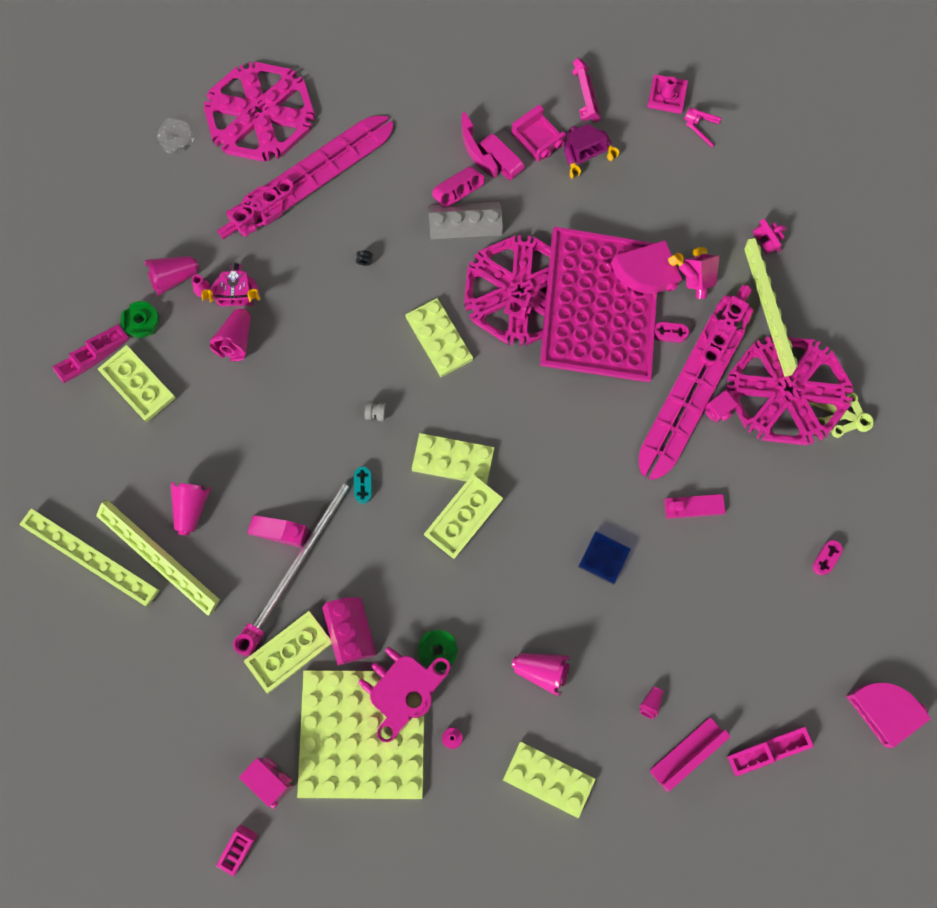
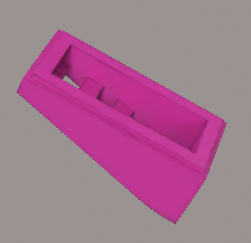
M239 825L235 829L216 866L234 877L258 834L243 825ZM236 842L239 845L243 846L244 850L236 846L234 843ZM230 850L238 854L240 857L238 858L235 855L231 854ZM225 858L236 863V865L233 866L230 863L226 862Z

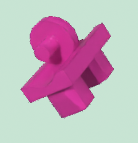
M765 219L759 221L760 226L753 230V235L757 240L765 236L768 238V241L761 245L766 255L775 250L777 253L780 252L782 245L777 236L780 240H783L785 238L783 232L786 230V227L784 225L778 227L775 222L771 225L772 231Z

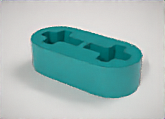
M359 467L354 472V496L360 504H367L372 499V475L366 467ZM361 472H365L368 477L364 478V483L358 477L361 475ZM363 487H365V492L368 494L365 496V499H361V496H358V494L362 493Z

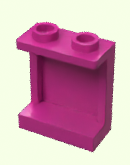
M540 104L513 122L511 132L537 162L548 158L554 150L562 148L566 139V133L564 131L559 133L543 116L544 109Z

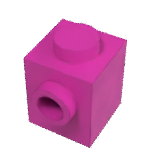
M725 390L706 405L705 412L708 418L714 420L715 423L721 419L724 422L733 415L731 412L735 410L738 404Z

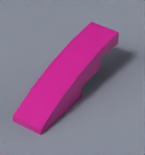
M116 325L86 340L85 346L69 353L68 359L52 366L53 370L64 384L112 354L128 341L129 337L119 325Z

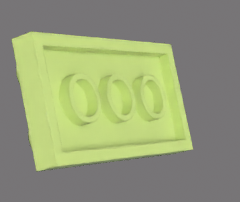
M438 298L405 314L407 321L440 377L473 361L471 353Z
M127 345L98 368L101 374L146 423L176 399Z
M419 433L412 471L466 482L474 474L487 485L494 447Z
M473 474L424 533V536L451 558L455 559L503 498Z
M308 611L245 659L244 663L265 692L269 694L331 646L332 642L311 612Z
M522 742L519 743L503 778V781L577 818L580 817L596 780Z

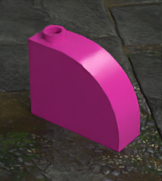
M666 241L615 255L611 262V266L619 280L630 289L640 293L653 294L665 290L670 292L677 289L678 284L682 281L677 266H672L668 261L672 255Z
M875 683L864 685L846 696L885 748H894L931 719L927 708L922 703H919L905 689L893 684Z

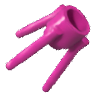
M690 107L684 118L687 121L686 126L694 130L708 145L714 147V144L694 124L698 125L701 119L720 124L722 118Z

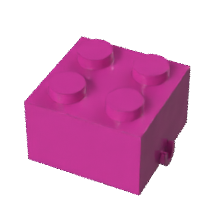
M256 758L240 775L239 779L268 807L274 809L294 787L290 783L292 778L284 771L282 773L276 769L278 765L271 758Z

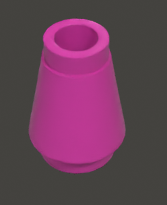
M196 274L191 279L193 292L199 297H202L201 292L203 290H208L211 287L210 283L201 275Z
M652 687V690H650L639 706L641 708L640 714L649 719H655V716L659 715L664 691L657 687Z

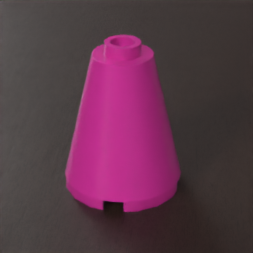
M191 256L157 258L144 261L145 267H149L150 271L147 274L154 291H157V296L197 274V269H199L197 260L192 259Z
M243 308L235 309L211 338L210 349L219 357H231L230 361L244 360L251 323L249 312Z
M171 482L174 530H178L179 535L190 536V532H195L211 487L202 490L200 485L179 483V487H177L175 482Z
M519 653L518 657L515 656L513 659L512 668L521 677L553 695L560 696L562 691L558 690L560 686H565L570 665L566 661L570 660V657L567 655Z

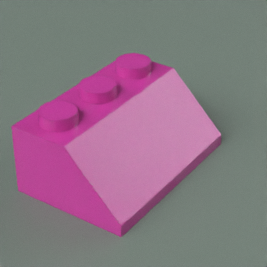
M349 597L326 602L322 609L337 665L376 656L377 653L361 597Z

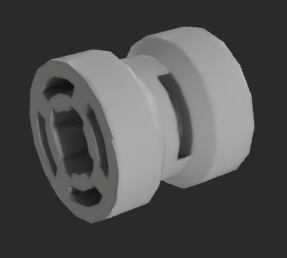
M367 401L365 420L376 418L378 421L384 422L386 403L374 404L373 401Z

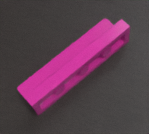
M708 718L650 769V773L665 791L670 792L731 736L726 730H721L712 718Z

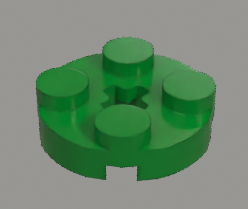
M136 301L131 303L127 310L124 309L121 314V325L128 335L135 338H144L156 333L160 317L156 309L148 302ZM142 316L144 321L138 323L136 320Z
M444 630L427 632L419 641L418 656L426 668L437 658L446 659L450 666H452L457 658L458 647L456 641L450 633ZM441 645L443 647L441 649L442 655H433L434 650L432 648ZM442 662L438 663L435 667L436 671L447 669V665Z

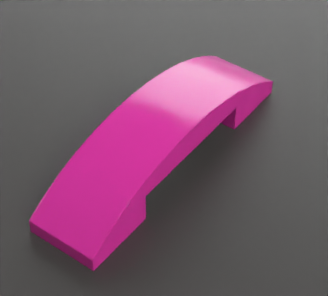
M463 112L462 137L468 154L485 173L494 178L497 177L498 166L490 153L484 156L472 137L473 124L466 112Z

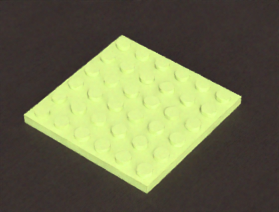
M303 671L297 798L423 799L424 715L412 718L392 742H382L377 736V730L387 717L371 703L370 695L358 684V681L363 678L375 687L382 678L375 671ZM413 692L407 697V704L411 708H417L422 703V697L417 692ZM385 727L382 730V736L385 739H389L393 735L390 727Z

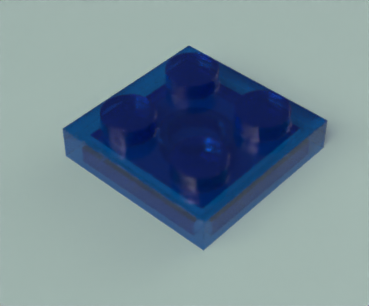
M595 531L578 567L614 585L631 548Z

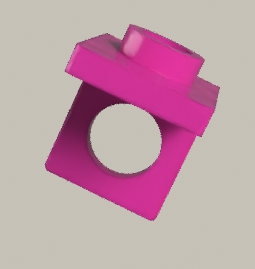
M528 293L525 301L510 296L504 313L525 320L527 313H531L534 304L531 302L532 294ZM518 303L521 309L518 312H513L510 309V305Z

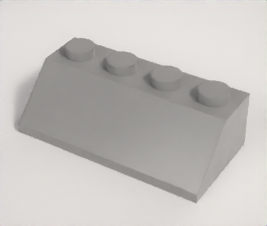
M500 202L452 204L448 207L430 205L431 239L502 235L503 223Z

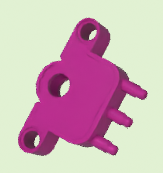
M387 647L385 652L395 661L391 668L387 671L376 662L372 665L375 672L382 677L375 687L363 678L358 681V684L370 695L371 703L387 717L377 730V736L382 742H392L412 718L421 717L429 711L432 702L431 695L450 673V664L446 659L437 658L426 670L413 658L402 657L397 651ZM440 662L447 665V670L442 674L435 670L436 665ZM413 692L419 693L422 697V703L417 708H411L407 704V697ZM385 727H390L393 731V735L389 739H385L382 736V730Z

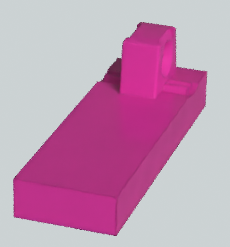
M582 68L577 72L586 106L579 110L580 116L583 121L592 119L596 123L601 120L591 77Z
M723 494L664 499L666 519L725 514Z

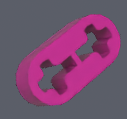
M659 322L655 325L654 338L659 341L682 343L689 335L688 327L683 324ZM660 328H662L664 331L663 335L660 334ZM678 330H681V333L683 334L682 337H680L677 333Z
M831 540L823 545L812 565L816 574L826 575L832 571L843 551L839 542ZM834 546V551L836 553H833L830 556H828L830 552V549L828 547ZM825 560H827V562L825 563V567L827 569L821 570V565L819 563H822Z

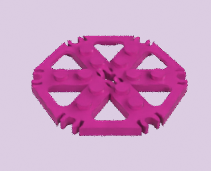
M249 62L248 69H244L241 64V71L239 72L236 66L208 91L209 93L206 96L211 101H204L205 106L203 107L211 137L217 147L223 144L221 150L229 155L265 162L264 155L266 160L270 161L269 155L275 154L276 159H279L278 151L281 157H283L312 129V124L307 121H314L315 115L305 81L301 76L294 79L297 75L292 69L254 62L255 68H253L252 63ZM265 71L281 75V79L263 94L258 74ZM239 78L242 81L246 99L225 95L221 91L233 79ZM300 91L304 102L302 109L280 106L292 94ZM218 112L238 117L225 129L219 130L216 127L213 114ZM272 124L297 129L284 142H278ZM255 128L259 141L257 149L253 150L236 145Z
M515 235L478 251V254L474 255V259L478 263L469 262V266H467L464 307L466 312L469 310L474 311V313L469 315L470 320L505 344L508 345V338H510L511 346H513L515 339H519L520 346H523L524 339H526L527 346L541 340L543 330L535 334L527 331L528 313L525 320L509 315V328L504 332L493 327L485 320L486 316L505 308L510 296L518 297V299L525 301L529 292L532 294L531 302L534 303L532 309L544 316L546 294L542 291L547 289L549 267L531 274L532 254L539 251L550 258L551 247L534 236L533 243H531V236H528L526 242L521 241V235L518 236L516 242ZM511 249L514 252L513 273L490 259L491 256ZM476 277H482L499 288L479 298L473 297V284ZM518 287H520L521 289L525 288L524 292H517ZM512 303L510 309L513 312H518L521 306L518 303Z
M772 336L770 338L766 337V345L761 344L757 340L756 346L755 343L751 345L730 371L727 382L734 383V385H727L726 390L738 404L735 411L745 430L749 425H751L749 433L757 429L759 431L758 439L764 433L765 436L761 441L806 446L814 443L812 436H817L822 441L849 409L853 398L845 395L852 394L853 385L833 350L826 355L829 347L827 346L825 350H820L818 348L821 343L820 341L815 346H812L816 341L814 339L787 337L792 343V348L803 349L805 354L798 361V366L791 376L784 377ZM759 358L770 377L743 375L742 371L751 359ZM827 364L836 376L838 384L811 382L809 380L821 365ZM786 386L793 388L792 393L785 391ZM743 395L769 398L755 417H749L746 414L739 400ZM808 402L832 404L837 410L827 424L821 425ZM786 409H788L799 429V434L796 436L775 434L772 431V427Z

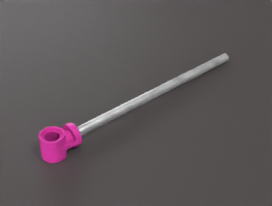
M342 484L254 625L247 623L242 633L234 639L233 647L237 653L248 657L256 652L257 645L265 632L260 630L348 491L349 486L346 484ZM249 640V647L246 650H242V643Z

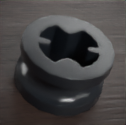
M361 250L357 252V264L362 266L372 264L373 254L370 251Z

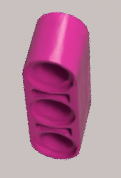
M491 133L478 143L477 146L483 156L490 153L498 166V170L508 180L514 179L525 169L523 162L494 134Z
M467 167L437 185L433 189L432 195L441 205L448 207L480 188L484 183V176L473 167Z

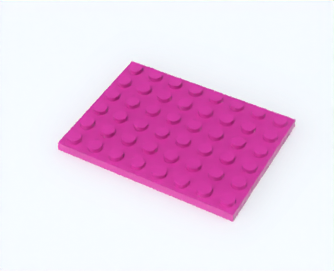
M553 227L540 366L642 382L651 381L657 293H640L624 285L616 276L611 262L615 255L655 243Z

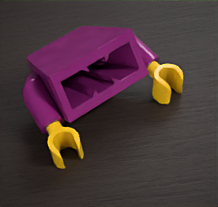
M589 124L580 128L572 126L569 129L564 154L568 165L571 166L569 175L572 179L574 177L573 171L578 172V176H580L581 172L580 167L576 166L575 163L579 165L606 151H609L607 153L609 161L614 159L612 154L616 158L618 157L619 150L611 146L612 142L604 130L596 129Z

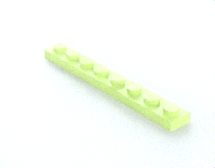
M755 238L748 239L744 249L784 377L791 376L797 368L798 362L792 353V343L786 335L787 328L781 319V309L776 304V294L771 288V278L766 273V263L761 257V247L757 245Z
M108 500L101 503L96 515L101 521L209 616L214 612L220 601L215 594L190 574Z
M30 509L19 524L146 607H149L160 591L33 509Z

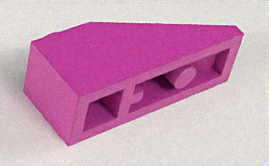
M253 515L247 534L303 548L309 529L306 525Z

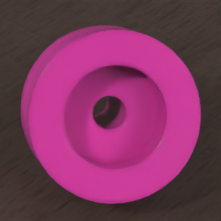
M579 57L572 62L575 66L572 73L575 76L578 75L577 71L582 68L587 72L590 69Z
M448 728L442 735V742L449 749L459 747L463 740L461 732L456 728Z

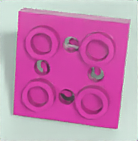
M654 74L647 108L682 114L688 80Z

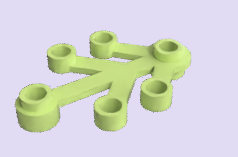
M855 393L847 395V397L854 399V402H851V406L855 414L848 410L845 412L840 420L847 419L851 423L844 426L836 425L831 431L832 435L836 438L855 429L866 432L873 427L872 416L863 413L858 402V396ZM808 402L811 407L817 406L833 413V415L837 410L832 404ZM833 415L817 419L825 425ZM861 420L865 422V426L861 424ZM836 429H839L841 431V434H838L836 432Z

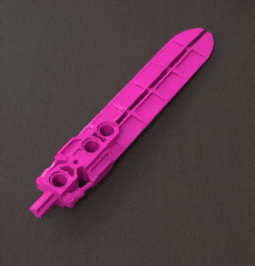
M372 116L361 120L266 185L259 186L247 194L238 206L235 205L231 210L226 211L230 222L217 230V233L223 240L235 231H238L241 236L247 237L250 233L256 231V228L262 225H269L282 216L284 211L385 143L393 130L392 120L383 126L381 125L389 120L387 116ZM257 220H263L262 222L257 224Z
M742 285L736 297L723 296L716 306L717 309L707 321L641 446L639 469L644 477L656 455L660 457L648 478L651 480L658 479L667 474L678 461L734 351L745 333L746 325L750 322L753 309L749 307L746 300L752 289L748 285ZM731 308H735L738 313L732 312ZM724 309L720 320H718L716 317L717 313ZM741 319H742V322H743L742 328H741V329H737V327H735V326H737V324H738V323L741 321ZM715 339L721 340L722 344H717ZM706 354L712 355L714 360H709ZM702 368H706L701 379H698L697 377ZM696 382L698 385L695 388L689 402L686 403L685 400L689 395L694 383ZM682 406L685 407L677 425L673 427L672 425ZM671 430L672 434L663 451H660L668 432Z

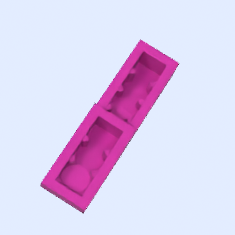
M802 726L727 757L735 776H739L814 746L806 727Z

